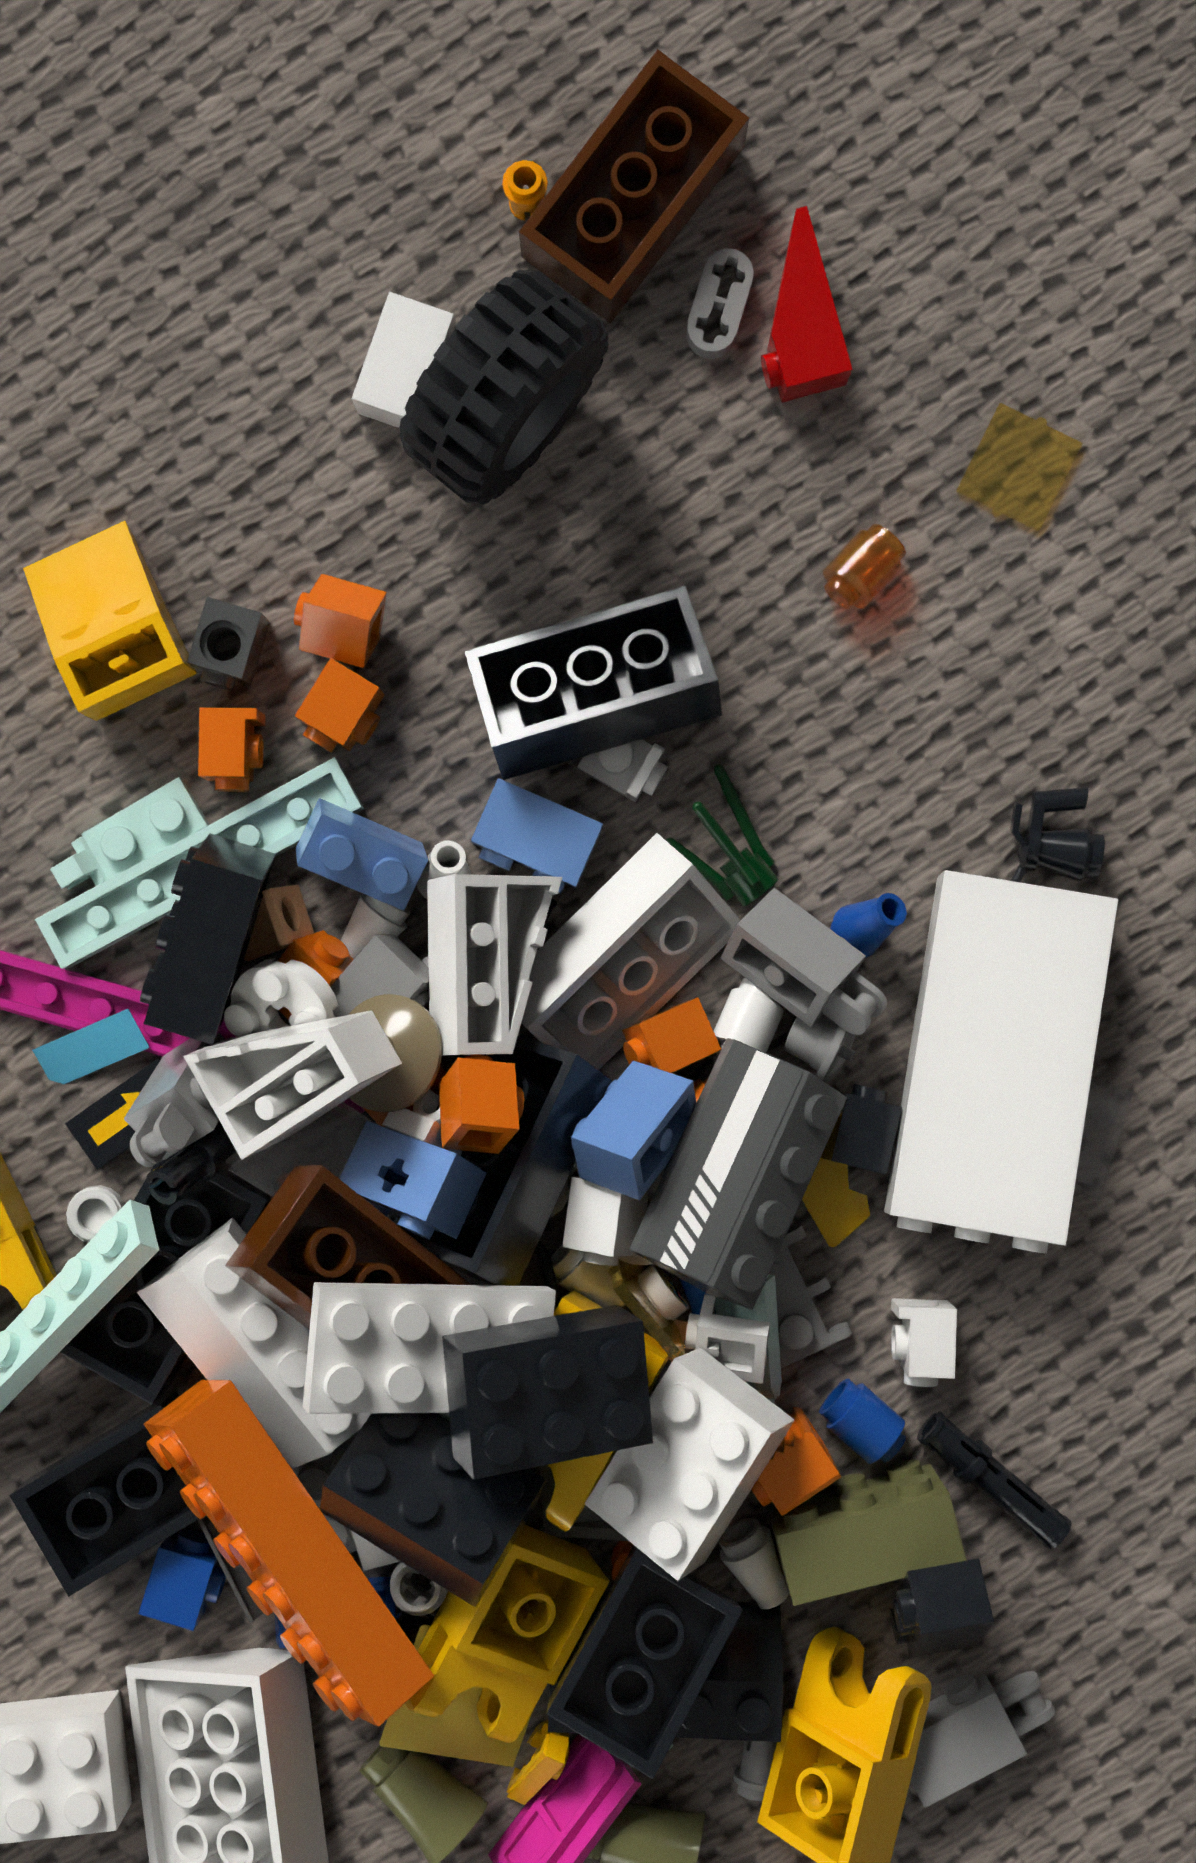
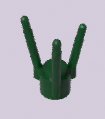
M718 764L714 767V773L752 853L747 847L739 851L719 823L709 813L703 803L699 801L694 802L692 809L729 858L720 867L726 876L720 875L674 838H667L666 841L689 860L703 877L717 888L726 901L735 895L743 907H745L770 889L779 879L770 869L775 861L764 849L723 765Z

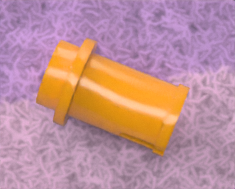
M522 160L515 162L507 168L503 175L502 186L504 194L509 200L510 210L515 217L525 221V212H530L531 216L547 193L548 180L546 173L540 165L533 161ZM528 185L529 189H523V186Z

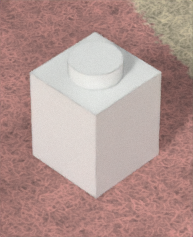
M571 1177L562 1247L584 1251L583 1261L608 1266L618 1265L620 1256L638 1255L629 1250L647 1211L649 1189L639 1201L580 1177Z

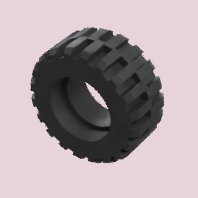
M516 271L511 277H505L496 283L494 290L490 293L486 292L476 302L475 307L470 313L464 315L455 325V330L446 342H442L433 355V361L422 372L416 383L417 388L414 394L409 397L404 408L406 415L401 418L399 426L401 433L399 436L405 453L466 503L484 505L489 503L491 499H497L508 486H513L521 478L528 467H532L540 458V454L554 441L560 433L559 431L578 408V403L591 387L592 379L602 366V357L608 350L609 338L603 321L540 271Z

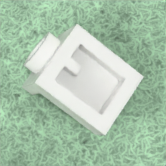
M641 739L584 756L577 769L636 802L642 791L650 796L653 795L668 766L659 762L665 748L656 743L651 745Z
M705 1294L700 1315L692 1313L689 1315L685 1348L694 1350L702 1348L745 1382L763 1384L770 1322L716 1315V1297Z

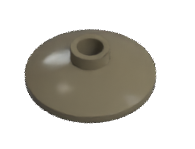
M384 994L363 1001L348 1015L372 1010L402 1064L351 1096L350 1099L368 1110L394 1112L416 1103L433 1085L442 1061V1039L437 1023L424 1006L413 999L401 995Z

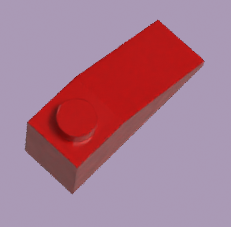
M807 206L797 208L795 211L767 347L768 353L761 355L762 371L767 387L769 389L778 388L782 403L846 386L853 370Z

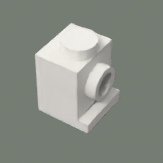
M891 1298V1310L899 1319H902V1325H893L891 1352L893 1360H901V1368L904 1370V1383L918 1387H934L938 1385V1378L955 1379L957 1309L948 1300Z

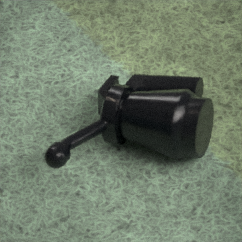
M1088 787L1035 791L1032 797L1025 839L1019 833L1023 805L1021 803H1014L1010 832L1019 844L1018 858L1020 864L1010 881L1021 882L1027 870L1035 871L1036 867L1075 881H1081L1085 878L1098 879L1104 857L1105 839L1103 835L1092 834L1088 829L1042 831L1044 813L1084 810L1088 800Z

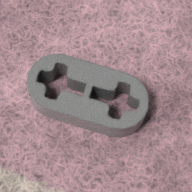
M725 248L716 251L708 258L688 318L686 338L693 352L703 358H719L731 350L736 340L751 291L754 274L752 263L744 253L736 249ZM726 265H730L736 268V277L739 280H743V282H733L727 299L717 296L720 278L713 275V272L723 273ZM715 309L723 312L720 320V330L727 333V335H717L713 343H707L703 341L704 331L696 327L697 325L707 326L712 310Z

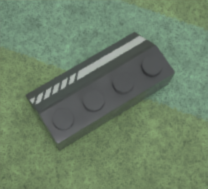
M727 1038L629 1250L709 1295L753 1310L847 1097L809 1071L740 1041Z

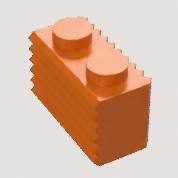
M794 1406L792 1414H788L795 1420L751 1489L763 1507L773 1502L782 1516L842 1477L831 1453L802 1408Z

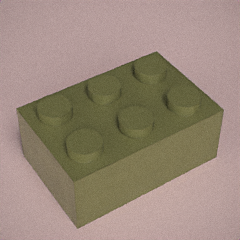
M904 1460L888 1466L887 1475L867 1480L865 1475L861 1473L844 1475L832 1483V1489L818 1492L784 1516L779 1513L773 1503L766 1505L793 1606L903 1579L907 1571L967 1561L950 1493L931 1464L921 1466L919 1460Z

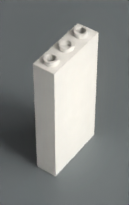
M944 870L937 877L901 1101L902 1111L896 1133L884 1208L885 1213L898 1216V1228L931 1233L933 1223L956 1226L954 1237L981 1243H989L991 1233L1013 1236V1248L1047 1254L1048 1243L1066 1246L1116 918L1117 898Z

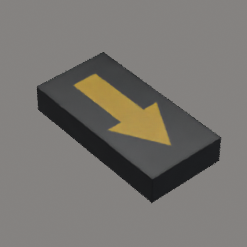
M157 1058L65 1123L97 1170L130 1149V1140L135 1131L124 1120V1117L162 1058Z

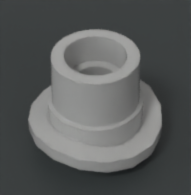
M823 1015L812 1027L797 1017L788 1034L784 1051L810 1064V1068L818 1071L816 1077L828 1084L840 1071L845 1060L852 1061L855 1051L851 1050L855 1035L845 1031L830 1018Z

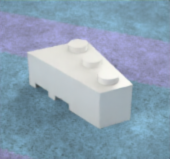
M453 874L427 880L429 1013L434 1018L440 1031L442 1055L513 1054L533 983L528 981L537 948L543 947L548 930L543 927L552 895L558 894L562 877Z
M372 1010L231 1037L183 1056L241 1160L287 1139L402 1064Z

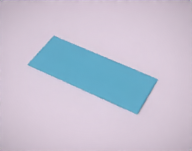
M125 1009L32 1051L49 1080L66 1084L150 1047L129 1009Z

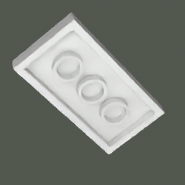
M314 1282L303 1409L308 1414L449 1413L442 1336L554 1316L556 1291L548 1286Z

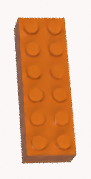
M200 1380L144 1423V1426L152 1436L146 1442L149 1451L164 1470L168 1471L174 1467L186 1485L180 1490L183 1500L196 1517L201 1520L207 1515L219 1532V1535L213 1539L215 1546L233 1568L241 1564L253 1581L247 1587L249 1595L265 1615L269 1616L274 1612L286 1629L280 1635L283 1644L300 1664L307 1660L319 1676L313 1683V1686L332 1711L336 1712L340 1708L351 1721H355L359 1717L379 1727L434 1677L425 1661L231 1380Z

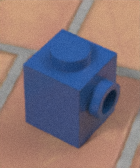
M183 1529L179 1531V1534L174 1533L162 1542L156 1554L138 1613L139 1615L194 1631L205 1613L208 1601L217 1604L226 1581V1576L219 1566V1562L203 1532Z

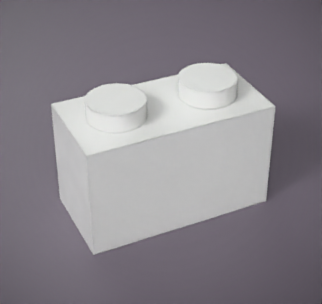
M389 292L351 398L358 414L399 428L401 418L406 415L404 408L409 397L414 394L417 388L416 383L433 361V355L442 342H446L455 330L456 321L453 313Z

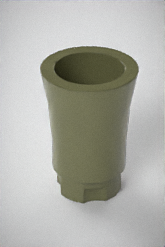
M379 1745L359 1769L361 1774L374 1785L372 1791L408 1831L429 1863H440L471 1831L488 1805V1801L462 1784L427 1753Z
M628 1802L587 1858H592L593 1860L600 1859V1863H697L705 1812L675 1811Z

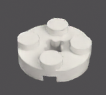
M273 958L258 963L240 976L232 989L231 1005L224 1012V1021L226 1027L233 1035L241 1036L288 1027L289 1025L280 1018L277 1011L283 1007H286L292 1014L288 1021L293 1026L335 1018L333 1010L339 1007L333 990L316 970L303 962L293 959L285 964L278 961L273 962L275 960Z

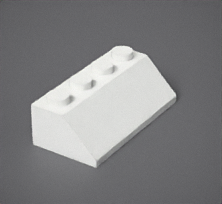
M656 833L536 952L528 980L533 983L521 1023L542 1043L576 1053L599 1070L623 1047L624 1042H627L622 1030L654 1016L728 943L740 919L697 868Z
M232 1217L138 1289L137 1293L207 1380L232 1381L287 1463L293 1469L331 1453L358 1432L371 1413L308 1414L303 1409L309 1329L225 1266L246 1236L245 1232Z

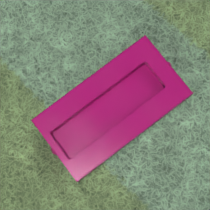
M578 1734L569 1745L568 1759L560 1777L557 1780L551 1778L525 1804L489 1852L488 1856L493 1863H583L641 1786V1781L629 1764Z

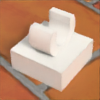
M430 1089L420 1100L413 1104V1111L404 1108L387 1114L382 1124L386 1128L442 1148L440 1107L436 1111L440 1098ZM446 1149L448 1151L457 1153L458 1155H461L462 1153L461 1150Z

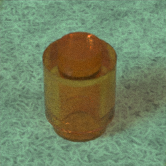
M873 524L867 531L860 530L823 570L824 578L827 581L824 585L826 593L834 602L845 609H849L852 605L864 609L901 569L900 561L906 555L903 544L892 532L879 524Z

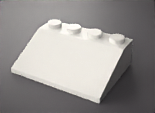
M252 1648L130 1664L125 1667L149 1863H329L304 1663L300 1664L287 1649Z

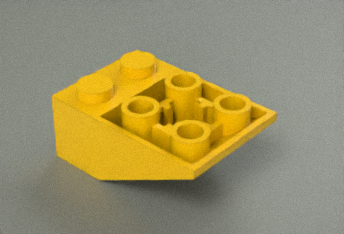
M126 521L118 523L23 568L53 659L79 713L98 721L198 674L196 669L187 663L189 657L187 649Z

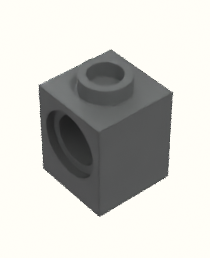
M207 597L187 663L197 671L202 672L200 681L229 691L234 690L236 682L251 686L270 625L269 620L261 612ZM228 635L239 636L241 640L239 653L228 661L217 660L215 650L218 642Z

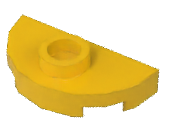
M548 1719L540 1723L529 1737L527 1743L536 1748L531 1761L527 1765L524 1764L521 1770L515 1767L506 1791L508 1793L507 1798L523 1805L551 1778L557 1780L560 1777L568 1759L570 1750L569 1733L548 1732Z

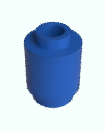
M849 1378L843 1380L831 1391L820 1407L819 1413L827 1420L826 1427L868 1464H872L879 1459L884 1463L888 1462L898 1453L906 1440V1436L902 1433L905 1420L863 1383L856 1385Z

